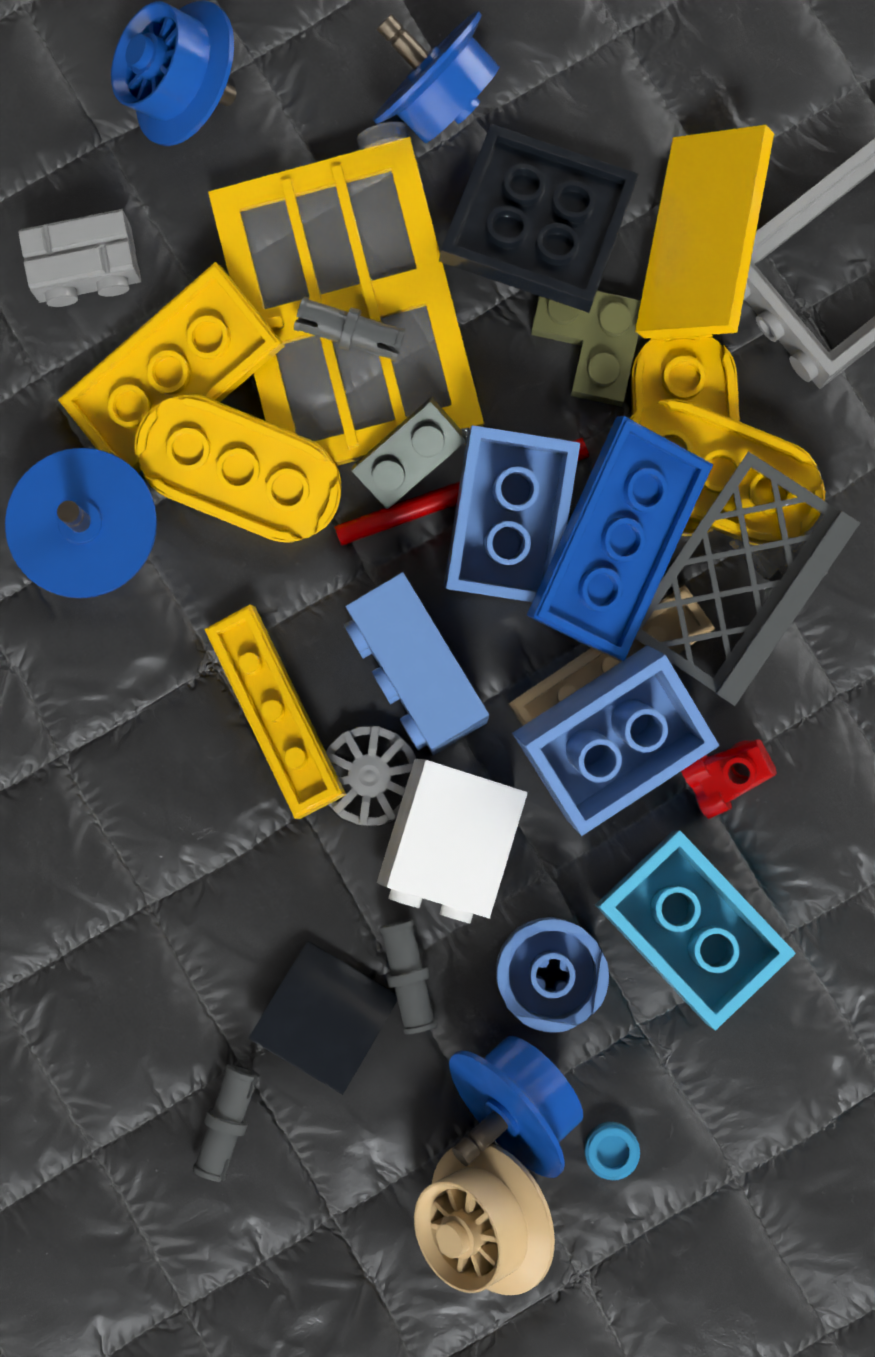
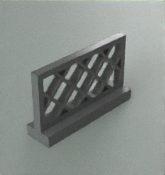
M748 451L661 580L635 639L645 646L648 645L665 654L672 664L735 706L860 525V522L845 512L831 506ZM750 468L770 480L774 502L742 508L738 486ZM778 486L797 498L781 501ZM734 495L736 510L720 513L731 496ZM806 503L824 515L811 534L788 539L782 507ZM776 508L782 540L750 546L744 515ZM738 516L744 548L712 554L708 530L714 521ZM703 539L706 555L690 558ZM805 542L793 560L790 544ZM783 546L787 570L781 579L757 584L751 552ZM745 554L751 585L719 592L713 560ZM707 561L713 593L681 599L677 576L683 567ZM673 585L675 601L660 603L668 589ZM774 587L766 601L761 605L759 590ZM752 591L757 613L749 625L726 629L720 597ZM715 599L720 630L689 636L683 605ZM677 606L683 638L660 642L642 630L655 610ZM744 632L731 650L728 635ZM722 636L726 659L714 677L694 665L690 642ZM684 644L687 659L670 649L669 646Z

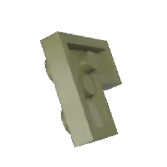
M597 291L590 313L539 296L531 335L582 346L571 396L622 407L639 335L635 332L641 300Z

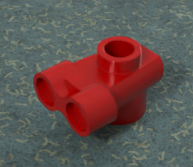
M760 739L753 741L743 740L735 743L728 750L711 756L706 754L681 771L687 784L693 789L702 813L708 819L731 810L732 800L777 774L776 767ZM742 763L746 765L750 771V777L740 775L734 769L733 764Z

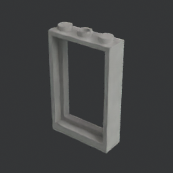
M875 138L756 231L743 300L758 315L756 316V322L764 335L773 342L779 340L790 353L789 360L795 372L806 382L812 380L819 389L828 384L875 346V316L828 352L756 267V264L875 171Z

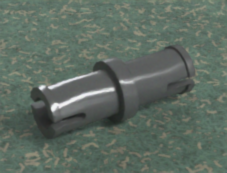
M303 297L296 316L299 318L298 320L296 319L294 324L295 331H303L339 343V349L349 352L351 347L391 359L393 362H396L403 343L402 340L406 332L405 328H398L363 317L359 309L351 307L349 312L309 300L307 297Z
M413 919L397 921L379 927L391 974H388L386 977L389 987H395L404 1025V1034L424 1032L438 1025L437 1020L434 1018L426 979L430 978L428 966H422L413 929Z
M226 1065L225 1075L214 1109L207 1110L203 1122L208 1127L197 1161L192 1169L196 1175L216 1182L226 1180L227 1170L238 1136H244L248 1126V1122L244 1118L255 1084L260 1076L257 1072L238 1065Z

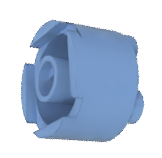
M546 917L531 920L517 927L502 945L497 958L496 979L505 1005L523 1024L543 1032H563L586 1021L601 1006L608 989L609 969L601 947L586 930L565 919ZM549 959H557V966L566 972L564 979H556L554 981L553 988H546L544 979L536 975L538 967H547Z

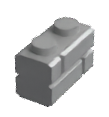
M123 209L39 225L18 231L22 255L25 261L24 266L28 286L39 303L46 302L51 307L68 306L78 301V295L98 291L100 296H118L128 292L130 284L141 282L132 229Z

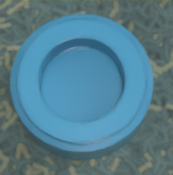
M605 1122L593 1128L588 1134L584 1144V1154L589 1167L596 1175L607 1180H620L635 1170L640 1158V1147L636 1137L629 1128L617 1122Z

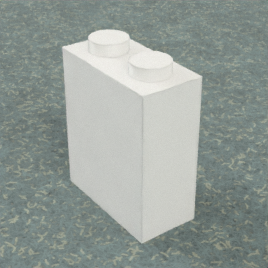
M415 759L377 883L390 888L391 891L388 899L420 908L423 898L442 904L439 914L470 924L473 914L490 919L528 792L432 761Z

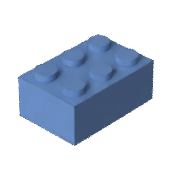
M474 425L468 429L444 580L445 589L533 602L567 527L580 449L579 442Z
M403 572L346 606L352 620L345 623L344 627L361 657L364 659L372 654L380 666L373 670L372 674L390 705L400 700L408 714L400 718L417 750L427 745L432 755H435L488 723L489 713Z
M648 645L512 733L565 819L581 836L720 746L667 656Z

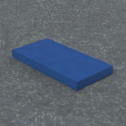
M617 416L526 616L616 660L624 662L713 464L625 416Z

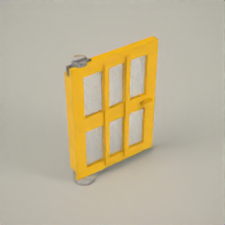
M402 122L382 123L362 131L357 136L359 151L208 191L229 277L285 345L283 349L254 373L265 421L316 442L329 453L336 466L360 460L430 397L438 403L466 436L468 429L472 425L485 427L443 263L439 262L440 251L407 125ZM307 297L309 300L347 312L353 307L361 310V316L398 328H405L406 332L397 361L393 362L391 359L353 347L348 352L339 349V343L303 331H295L294 324L296 319L298 320L299 318L296 316L302 298Z

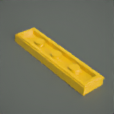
M250 604L205 628L204 630L294 818L302 819L346 795L345 790L256 607Z

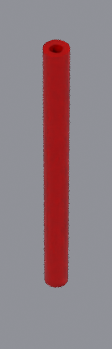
M583 438L573 440V442L580 443L578 461L588 458L589 454ZM460 481L397 503L388 509L383 508L334 526L341 546L456 505Z

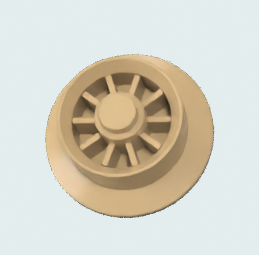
M494 1144L489 1145L484 1151H480V1155L468 1166L463 1165L455 1157L452 1148L447 1151L436 1166L432 1184L426 1187L420 1194L415 1207L414 1225L416 1237L427 1263L441 1280L462 1292L477 1293L487 1289L502 1295H518L531 1290L546 1276L552 1263L555 1245L551 1213L536 1180L516 1157Z

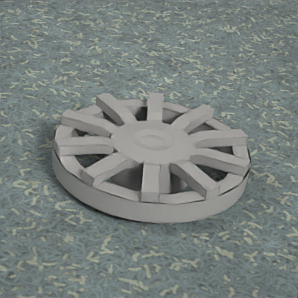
M362 726L342 733L331 743L326 753L331 763L348 770V776L338 778L342 785L350 784L352 789L338 803L334 801L328 805L344 820L360 826H379L395 820L401 803L392 810L384 792L389 789L397 794L404 795L406 788L391 782V776L411 772L414 760L416 759L412 748L398 734L380 726ZM361 735H370L367 755H362L353 738ZM378 736H383L395 742L382 757L376 756ZM344 743L348 744L355 757L353 763L334 755ZM402 749L409 764L389 768L387 764L389 760ZM358 794L363 796L360 817L344 810ZM377 797L385 812L384 815L368 817L371 798Z

